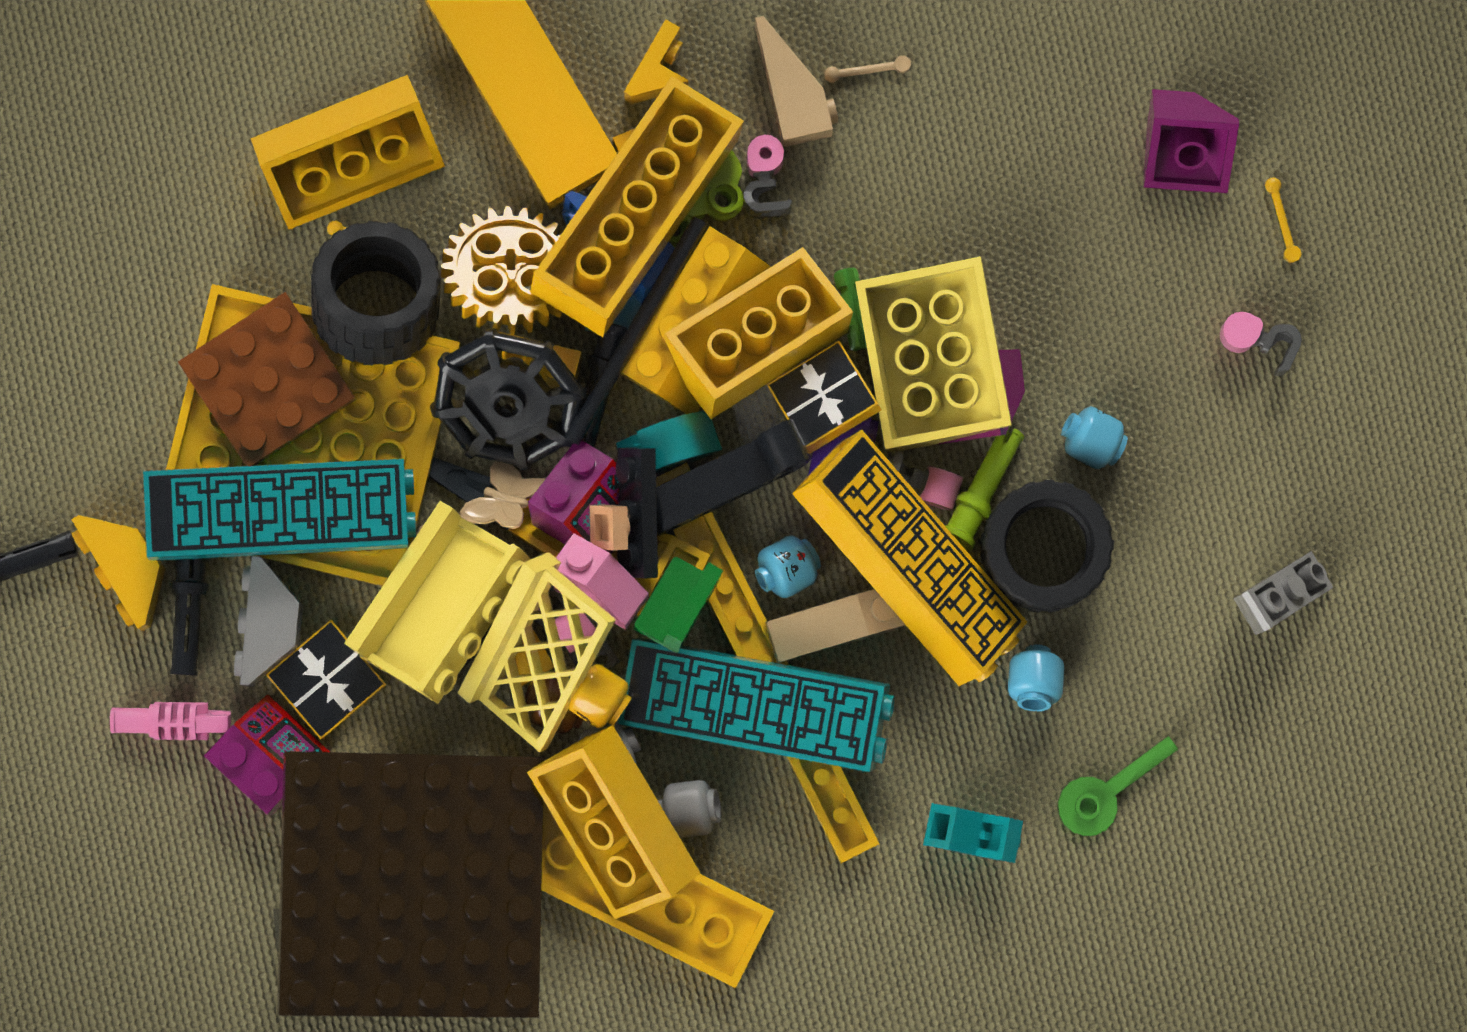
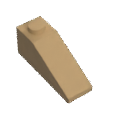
M764 16L756 17L754 27L783 148L832 137V125L839 123L834 99L826 100L824 88Z
M875 589L765 622L777 663L906 626Z

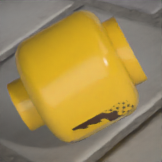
M594 664L573 695L569 704V710L596 728H602L607 723L614 726L632 698L627 695L628 683L604 666Z

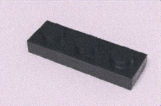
M640 447L618 448V461L615 469L619 486L618 506H627L630 534L628 536V550H618L617 559L634 578H658L656 449Z

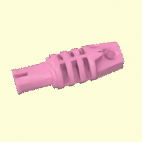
M154 702V704H150L149 708L113 707L110 711L111 733H149V737L154 740H208L209 733H225L231 727V711L208 710V702Z

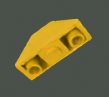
M81 515L71 519L77 530L71 533L75 542L84 554L91 551L99 564L93 570L106 591L113 588L121 602L115 606L126 625L130 627L135 624L137 629L142 631L150 628L165 567L161 560L150 561L147 558L146 535L144 532L136 528Z

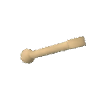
M901 55L894 62L839 70L831 66L824 71V78L826 81L834 83L841 77L890 70L906 73L911 67V61L907 56Z

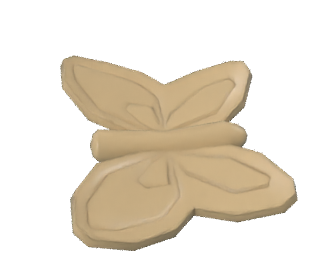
M495 461L490 467V483L495 489L487 487L483 493L485 497H478L466 502L460 511V516L471 523L488 524L496 521L506 528H518L523 523L524 517L521 508L528 507L526 499L533 496L545 478L522 479L520 471L513 465Z

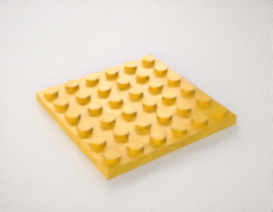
M212 284L196 349L275 298ZM293 303L357 400L256 466L404 459V469H413L414 495H406V512H415L417 528L442 425L441 420L434 418L430 410V405L435 399L440 370L437 361L443 353H452L459 349L461 343L432 335L420 351L417 350L411 357L405 360L401 359L389 365H363L361 362L349 361L341 354L332 351L329 345L317 333V326L313 323L312 307ZM188 378L166 470L246 466ZM408 538V548L414 538ZM408 548L258 556L263 559L383 586Z

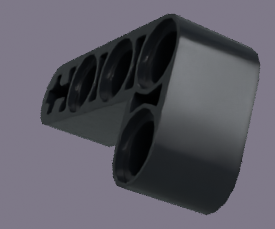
M793 419L775 425L758 435L756 440L656 487L657 535L661 536L805 466L812 457Z

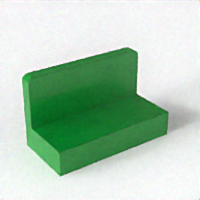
M673 557L636 620L634 629L678 654L715 590L723 570L708 562L702 571L679 557Z

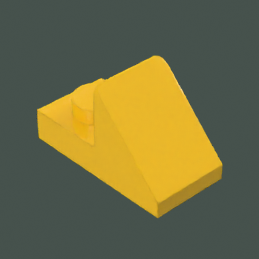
M665 19L624 90L625 101L634 104L657 98L672 76L689 86V81L686 78L664 67L665 62L672 65L682 49L683 42L679 41V26Z

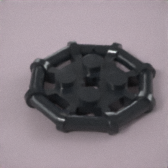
M496 328L486 329L484 335L454 352H445L437 361L440 370L435 399L430 405L432 416L441 420L464 449L463 455L470 459L475 456L519 466L520 470H529L533 463L563 447H571L573 445L564 436L581 409L583 398L587 395L585 383L579 382L554 351L553 343L548 340L539 342L498 333ZM502 351L531 357L532 359L529 365L518 357H510L505 360L502 357ZM487 353L489 363L474 372L466 366L469 362ZM543 365L560 387L551 389L541 377L539 372ZM455 381L466 386L465 399L452 398ZM504 395L511 396L516 400V408H512L509 404L501 406L498 402ZM564 404L561 422L550 419L551 406ZM460 416H465L477 431L475 434L470 431ZM540 433L547 436L531 446L526 442ZM495 437L507 439L506 443L513 445V448L486 442V440L494 441Z

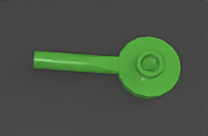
M1167 736L1106 782L1094 777H1079L1069 782L1061 791L1058 799V814L1063 824L1072 832L1082 836H1093L1106 831L1114 822L1117 814L1116 795L1178 750L1177 746Z

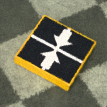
M837 341L767 384L787 420L793 419L810 454L882 410L840 341Z
M333 620L328 621L266 674L320 740L327 737L387 686L365 659L361 658L344 644L348 638Z

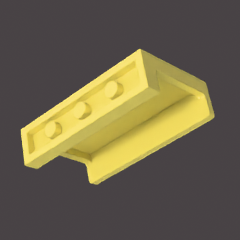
M439 501L344 644L361 658L436 704H439L443 696L447 695L454 688L457 682V675L467 660L478 652L481 639L494 622L523 563L531 560V558L520 547L514 544L509 545L477 525L461 518L460 514L452 507Z

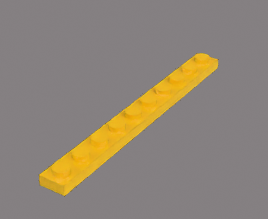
M687 462L656 477V487L691 471ZM710 512L672 530L675 537L709 554L708 562L723 570L721 578L708 602L736 656L777 663L765 624L767 620L713 513ZM787 661L778 663L783 665H789ZM786 756L840 864L880 844L840 766Z

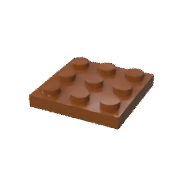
M286 292L178 361L246 466L258 465L357 400Z

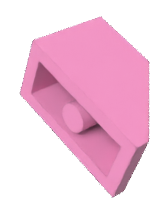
M574 533L556 557L561 562L558 571L616 619L614 624L625 630L649 598V593L609 552ZM553 586V588H554L555 591H557V592H559L560 594H562L558 589H556V588Z

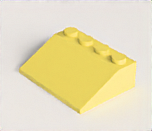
M981 256L855 282L876 401L882 409L878 413L886 450L904 451L1012 426Z

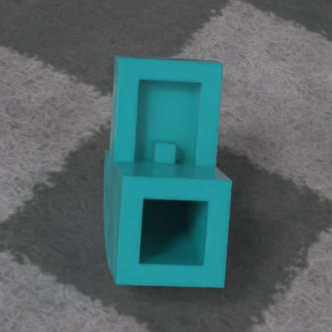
M705 411L685 414L636 431L637 434L616 443L617 449L624 447L655 448L656 474L686 462L687 464L693 463L722 450L712 419L708 417Z
M931 803L923 845L1015 863L1021 844L1023 821Z

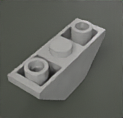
M1311 551L1233 599L1254 634L1257 635L1272 628L1332 589L1333 585L1327 577L1325 568L1317 561Z
M252 556L251 566L244 565L242 591H248L247 608H240L238 633L244 634L243 651H236L234 660V676H241L240 684L254 687L266 677L269 671L300 646L303 604L266 560L260 556Z

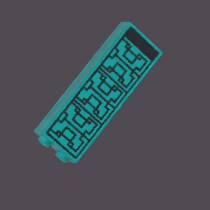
M404 459L143 471L147 558L150 561L408 548V538L416 537L415 512H406V495H414L413 469H404Z
M645 638L632 639L625 678L629 686L627 695L632 698L618 718V724L866 772L875 770L876 763L883 764L888 739L881 737L884 720L891 721L895 704V696L889 695L890 684L688 646H682L678 654L653 640Z

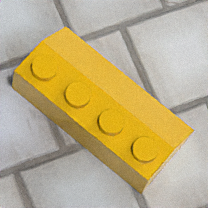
M408 75L250 138L261 169L289 230L445 167Z
M709 226L658 309L621 375L684 414L698 412L701 406L686 388L665 341L664 334L771 266L742 245Z
M802 247L666 332L664 338L686 388L708 417L713 419L848 333L853 310Z
M613 725L582 738L527 772L614 919L673 897L700 874L699 869Z

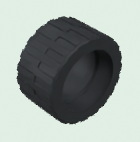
M368 221L361 224L355 223L342 231H337L330 240L324 242L321 246L319 254L315 257L312 265L313 323L317 326V333L320 338L329 345L332 351L341 354L349 361L361 362L363 365H389L395 361L411 357L414 352L420 351L426 345L429 337H432L436 329V321L439 318L441 272L438 270V260L435 254L429 249L430 246L424 239H420L415 232L392 222ZM368 271H383L394 274L407 282L416 293V296L411 303L398 312L384 316H369L348 308L339 300L335 292L342 283L354 275Z
M1044 480L1038 483L1031 482L1009 493L995 507L987 519L980 539L981 564L984 565L985 573L1014 606L1037 613L1040 611H1048V613L1057 612L1082 601L1104 580L1103 577L1110 568L1112 562L1111 554L1114 550L1110 521L1106 519L1100 504H1097L1089 493L1074 487L1073 484L1054 482V480ZM1039 507L1056 508L1069 514L1081 527L1086 541L1085 559L1080 570L1069 581L1052 587L1033 585L1022 579L1012 568L1006 551L1007 536L1012 524L1023 513Z

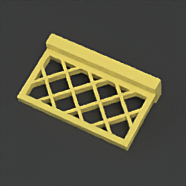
M549 552L523 563L458 691V694L469 704L476 700L481 701L538 752L548 749L569 709L573 695L584 681L616 620L558 571L561 562ZM552 585L562 593L564 609H552L548 593ZM579 613H586L598 623L593 636L584 637ZM567 615L572 638L560 640L554 617ZM543 618L548 641L536 643L532 623L534 619ZM574 645L578 660L576 668H566L561 646ZM550 648L555 671H542L537 649ZM526 651L531 674L519 675L515 660L517 652ZM557 678L561 693L558 701L549 700L545 679ZM533 680L538 703L526 704L521 682ZM509 683L514 706H507L496 696L501 684ZM540 710L544 725L541 734L531 726L528 711Z

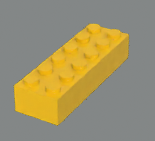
M672 76L534 272L530 292L603 338L738 142L744 120Z

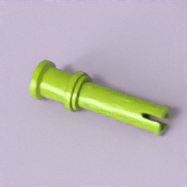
M1010 426L1006 435L995 437L968 491L962 492L957 496L955 500L957 507L949 523L945 525L965 550H972L976 543L973 538L983 519H988L992 513V507L989 503L1020 443L1025 438L1015 428L1010 433Z

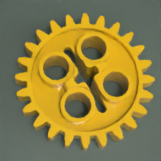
M506 206L504 215L499 217L492 208H489L488 219L485 221L478 215L473 214L472 228L460 223L458 236H449V249H443L442 263L444 264H441V278L444 279L443 291L444 293H452L450 305L452 307L463 305V319L476 314V327L478 328L487 321L493 322L492 328H496L497 331H499L502 324L508 325L511 335H515L517 325L523 324L528 333H531L533 321L535 320L547 327L549 324V313L560 318L562 316L561 311L525 288L531 286L534 272L559 238L557 236V222L545 227L543 226L544 214L540 213L531 220L528 219L527 208H523L519 216H513L510 207ZM491 250V251H493V252H495V253H494V254H484V253H482L481 251ZM524 250H535L538 253L529 254L524 252ZM490 286L496 288L497 290L486 291L482 288Z

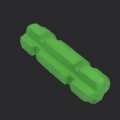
M844 268L834 273L836 289L841 290L842 298L853 310L849 326L850 334L847 335L849 346L852 351L865 350L867 345L855 284L856 281H860L858 270L856 268Z

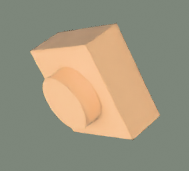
M590 505V542L603 550H628L630 521L627 515V506Z

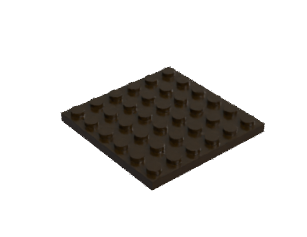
M285 751L283 761L277 1015L539 1018L543 799L527 772L544 762V757Z

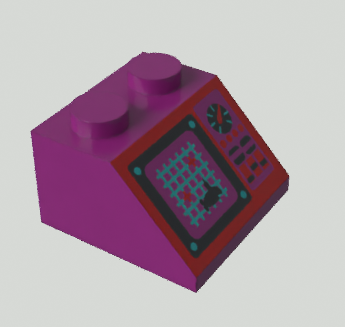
M581 441L579 446L573 444L528 501L532 525L563 544L568 542L573 533L590 542V505L618 506L619 486L615 470L616 462L584 441ZM605 550L610 554L613 553V550Z
M267 694L238 719L204 757L267 815H273L282 805L284 752L330 751Z

